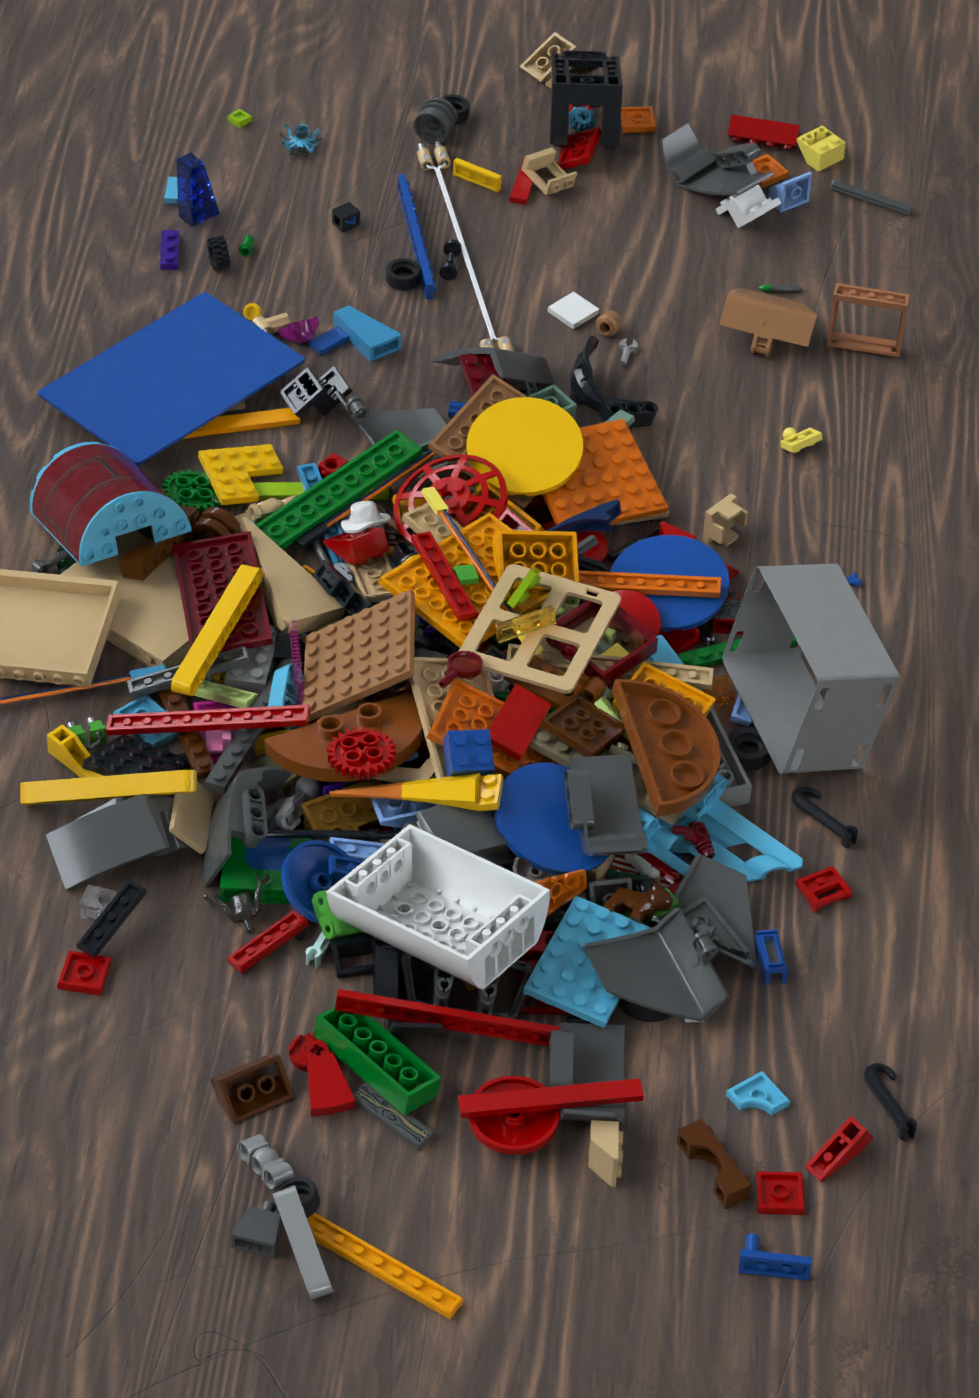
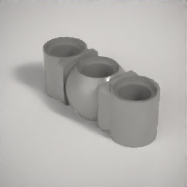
M261 1134L237 1143V1151L243 1161H247V1164L251 1165L256 1174L262 1176L261 1179L269 1189L278 1188L286 1180L294 1178L291 1166L284 1162L282 1158H279L278 1153L274 1149L269 1148V1144Z

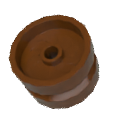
M209 507L192 526L190 538L191 541L241 533L240 524L225 509Z

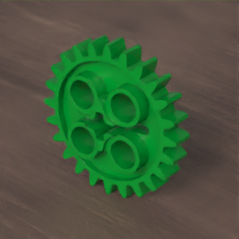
M190 469L187 470V473L180 470V474L173 472V476L168 475V478L164 479L162 490L180 506L196 507L199 513H203L209 507L222 506L209 478L205 475V471L200 474L198 470H195L194 473Z

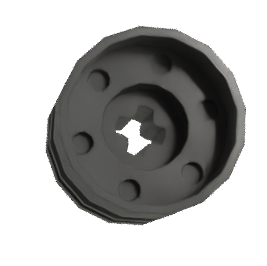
M439 97L431 98L426 101L414 120V130L419 138L427 143L443 142L457 121V111L446 99Z

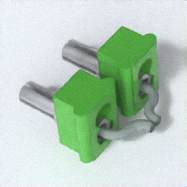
M94 717L87 719L91 747L86 745V733L82 729L81 724L75 726L74 722H71V724L69 722L67 724L68 729L77 735L85 748L94 750V746L107 741L106 726L102 724L101 720L95 721Z

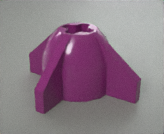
M318 316L290 323L287 327L279 329L280 336L298 344L310 341L320 324Z

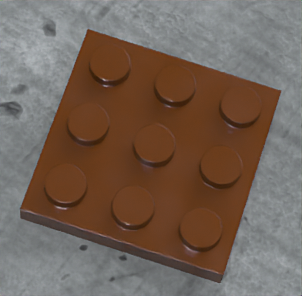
M578 694L544 718L540 725L541 728L586 757L596 756L626 733L622 722L602 709L597 708V706Z

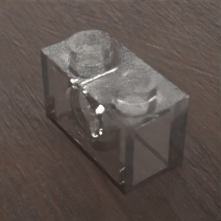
M87 885L79 902L80 918L95 921L118 891Z

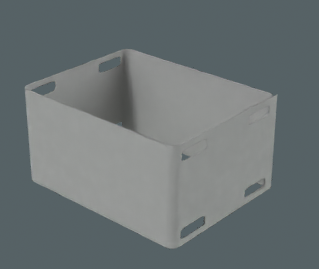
M837 563L756 566L754 568L723 652V663L780 774L862 769L901 676H899L898 671ZM760 571L764 577L759 591H752ZM744 631L738 649L730 652L736 633ZM795 636L798 646L790 649L793 637ZM801 650L817 678V685H815L801 658ZM891 685L884 703L876 705L883 687ZM823 688H828L826 697L823 700L820 692ZM866 745L861 761L857 764L854 759L859 746Z

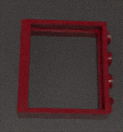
M586 601L553 624L573 630L597 614L602 605ZM620 606L614 614L611 623L634 641L639 648L605 671H602L591 660L589 661L583 673L589 678L593 676L600 678L605 683V686H608L615 679H618L657 652L658 638ZM550 638L546 640L551 647L558 649L565 659L572 662L578 651L574 645Z

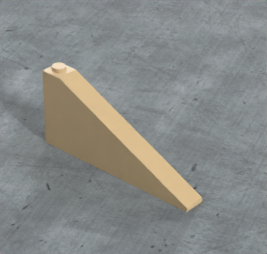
M243 517L240 529L241 532L251 531L258 568L263 570L261 585L264 599L274 625L282 633L290 634V630H298V632H291V634H302L313 631L319 625L341 620L345 612L341 604L334 597L329 596L311 574L247 517Z

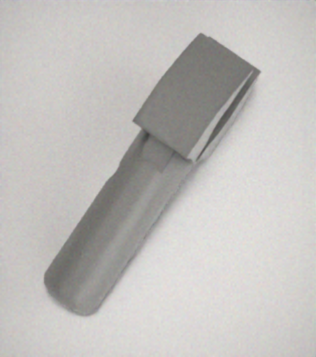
M627 338L620 341L619 351H623L620 360L621 365L627 364L630 353H637L638 343L634 339L629 347L627 346Z

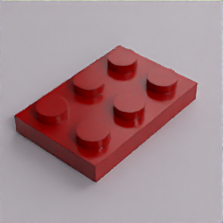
M600 127L568 134L567 145H564L557 164L562 169H571L574 166L590 163L602 133Z

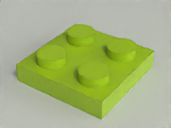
M536 567L530 569L507 604L512 608L524 604L530 596L527 593L529 589L535 588L541 580L539 575L542 571Z

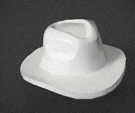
M373 501L356 502L351 505L350 518L341 521V526L346 533H357L366 528H384L383 523L391 521V517L385 513H378L376 504Z

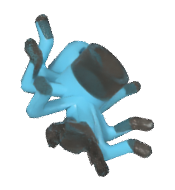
M284 124L291 141H288L285 134L280 133V136L284 138V141L281 143L285 145L287 151L291 150L290 155L293 152L294 154L300 153V155L305 153V157H307L308 152L305 148L312 153L315 148H318V142L323 139L322 137L316 139L317 134L322 130L321 128H318L312 138H309L310 129L305 124L295 127V136H292L289 126Z

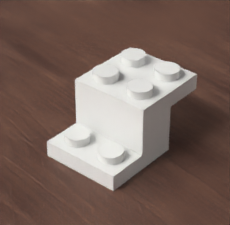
M758 184L753 188L750 187L737 195H731L721 201V206L716 208V211L720 215L728 210L735 224L740 228L782 203L779 198L773 201L771 198L767 199Z

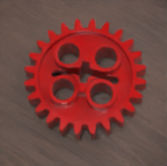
M354 727L353 732L346 729V734L339 732L338 738L332 737V742L328 743L327 762L330 763V768H335V773L341 772L342 777L348 774L349 779L357 776L358 780H361L362 776H365L369 780L370 775L377 778L378 772L385 774V769L390 770L391 765L395 764L396 744H393L392 738L388 739V734L382 735L381 730L375 733L374 728L366 731V728L362 727L358 731Z

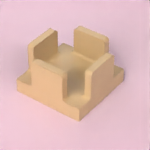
M732 493L705 512L702 540L707 544L714 540L727 547L739 537V534L730 529L734 526V522L742 527L747 524L748 512L736 504L737 497Z

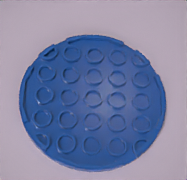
M660 535L638 541L625 549L611 568V572L721 577L720 598L643 594L656 606L662 621V632L682 629V631L689 630L706 623L722 609L729 593V574L721 557L704 543L684 536Z
M534 763L515 770L503 782L500 806L498 810H494V818L500 835H503L508 843L507 846L519 858L522 857L531 863L532 867L543 872L561 875L584 869L586 872L592 869L595 870L610 855H586L583 853L579 830L570 829L565 788V770L570 769V767L555 763Z

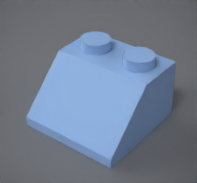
M808 172L770 187L769 198L772 201L779 198L782 203L775 207L779 212H784L809 202L812 173Z

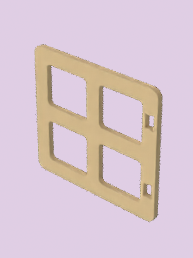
M511 564L506 567L459 651H470L478 654L483 660V670L564 694L574 691L621 603V597L619 594L541 572L539 575L541 580L537 586L551 591L537 617L529 618L505 611L501 607L515 582L522 581L530 570L527 567ZM587 592H592L598 595L597 597L588 595ZM567 596H574L602 605L587 633L552 624ZM492 623H499L528 632L511 661L477 652ZM543 638H550L579 647L563 676L528 667ZM468 659L458 660L462 664L473 667L478 666L477 663Z

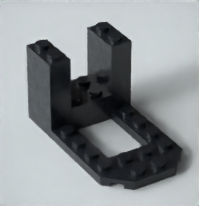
M566 50L559 56L557 53L551 54L550 144H553L555 147L567 145L569 104H572L574 107L590 105L593 108H598L601 105L602 146L608 149L619 147L623 88L619 56L612 55L608 57L607 53L602 51ZM569 66L573 69L588 67L593 70L602 67L603 75L569 74Z

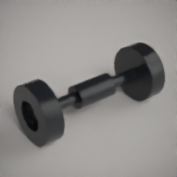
M455 239L447 240L443 247V251L448 257L447 263L440 267V276L445 280H454L458 275V268L454 265L455 256L461 253L462 245Z

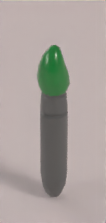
M766 284L759 286V289L763 292H801L803 290L801 286Z

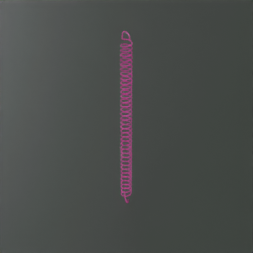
M290 630V638H291L292 635H293V636H297V635L291 634V632H298V630H292V631ZM293 664V667H294V668H301V667H302V666H300V667H299V666H294V664Z

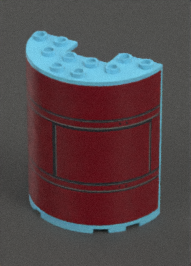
M100 442L78 443L53 456L54 459L40 470L36 477L37 481L34 489L31 490V514L80 566L118 555L115 537L147 526L152 528L155 543L192 531L185 512L167 493L122 451L114 446L101 444Z

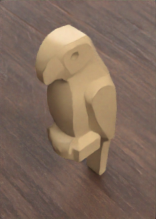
M290 496L283 500L271 498L258 504H250L245 513L235 516L239 524H241L243 517H247L251 522L259 523L297 496Z

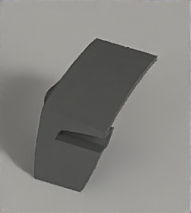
M275 766L252 768L239 772L217 802L211 818L207 847L204 852V887L210 885L230 858L231 837L241 838L243 845L248 848L257 847L268 833L265 796L274 795L293 773L282 767Z

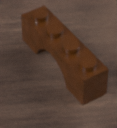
M700 1119L678 1129L677 1144L688 1159L707 1161L717 1169L719 1174L714 1180L713 1194L724 1209L749 1199L751 1188L749 1178L742 1174L735 1159L730 1158L724 1144L716 1139L710 1126H707Z

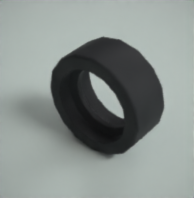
M453 94L441 97L449 101L455 108L460 109L457 111V121L455 124L463 123L468 119L469 102L466 98Z
M399 258L387 265L386 280L392 288L410 290L420 283V266L414 260ZM407 272V273H410V274H412V275H410V276H398V275H396L395 273Z
M296 1177L280 1184L275 1192L295 1185L298 1194L308 1195L301 1202L306 1218H309L317 1211L321 1200L315 1183L309 1178Z

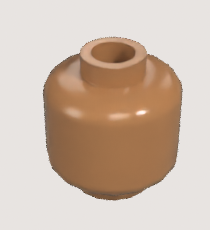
M612 310L602 313L596 321V329L604 337L614 336L622 326L621 316Z

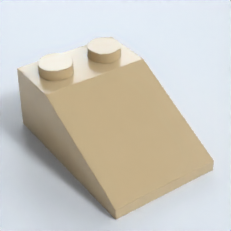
M554 32L519 67L543 83L552 79L551 54L557 53L559 56L562 55L563 51L578 49L574 44Z

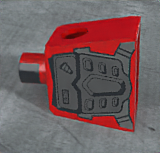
M734 592L728 593L722 609L714 616L712 633H731L743 598H737V594ZM738 631L736 634L743 635L744 631Z

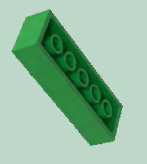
M335 1006L316 1016L313 1036L325 1042L332 1053L404 1116L437 1097L441 1077L371 1016L337 1011Z

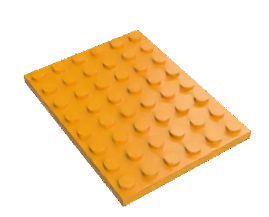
M489 512L459 531L497 585L498 577L493 557L492 537L497 530L512 529ZM453 534L437 543L452 569L454 566L473 564ZM419 554L379 577L378 584L393 596L411 589L415 594V613L461 648L477 619L458 622ZM475 568L479 577L478 583L462 585L479 616L492 592ZM511 589L510 593L506 598L507 602L509 601L513 593L516 591V589ZM529 590L527 593L530 596L521 606L517 605L512 608L513 611L519 615L534 611L545 602L551 590ZM492 623L482 642L508 626Z

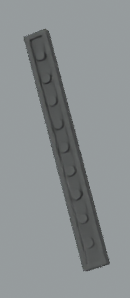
M283 658L277 669L292 663L293 659ZM303 662L297 664L299 667L302 666L300 669L303 670ZM273 676L253 707H268ZM265 728L238 729L206 778L205 788L225 793Z

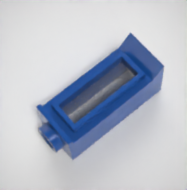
M778 929L756 931L755 950L764 985H769L770 975L774 973H779L782 984H786L788 967L786 966L779 940Z

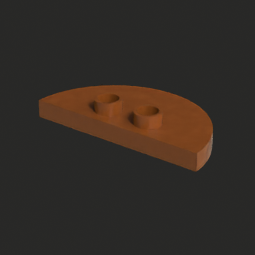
M615 679L612 692L656 817L678 813L693 806L710 790L720 763V744L711 723L695 705L667 688L639 680Z
M409 691L376 703L368 702L361 704L357 709L337 716H324L318 722L264 740L267 755L285 770L313 780L348 782L357 781V776H354L352 779H349L348 774L342 777L341 772L335 773V768H330V763L327 762L328 743L332 742V737L338 738L339 732L346 734V729L353 732L354 727L358 731L365 727L366 731L374 728L375 733L381 730L382 735L388 734V739L392 738L393 744H396L395 764L391 765V769L398 767L409 759L419 748L425 735L413 691Z

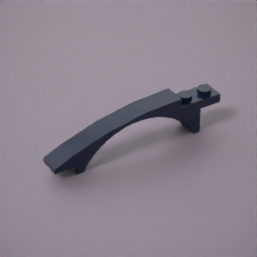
M616 499L598 505L566 519L547 531L576 532V534L590 531L610 532L613 526L609 523L622 514L620 501Z

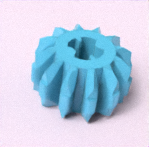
M588 106L585 108L573 107L572 111L569 112L568 119L570 130L575 129V132L594 128L597 119L596 115H594V109L588 110Z

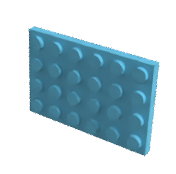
M575 895L524 986L523 993L605 1028L620 998L606 992L583 946L586 943L620 937L651 927L635 922L616 912H610L607 908Z

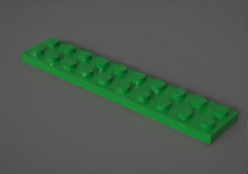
M396 429L263 519L256 526L281 549H285L295 542L296 538L320 522L323 523L423 454L422 448Z

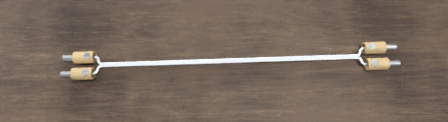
M435 142L434 154L438 163V168L434 167L429 150L420 143L418 144L417 157L421 169L424 171L435 169L458 241L462 245L461 250L490 335V339H483L479 346L494 348L492 342L494 338V340H497L499 349L514 351L509 337L496 338L440 171V168H448L451 164L447 149L441 145V142Z

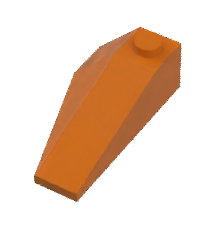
M584 869L535 881V883L550 889L547 916L572 900L575 895H579L588 888L586 870Z

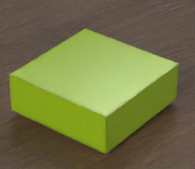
M241 109L227 116L228 122L239 128L252 121V116Z

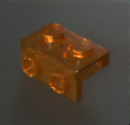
M729 675L713 677L711 690L701 689L702 692L716 698L715 703L719 702L720 705L730 703L736 695L735 690L732 691Z

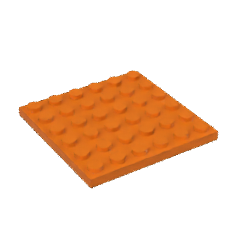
M624 419L581 427L583 454L578 469L564 485L551 492L542 494L556 525L570 517L616 499L620 501L622 514L609 524L665 513L669 508Z

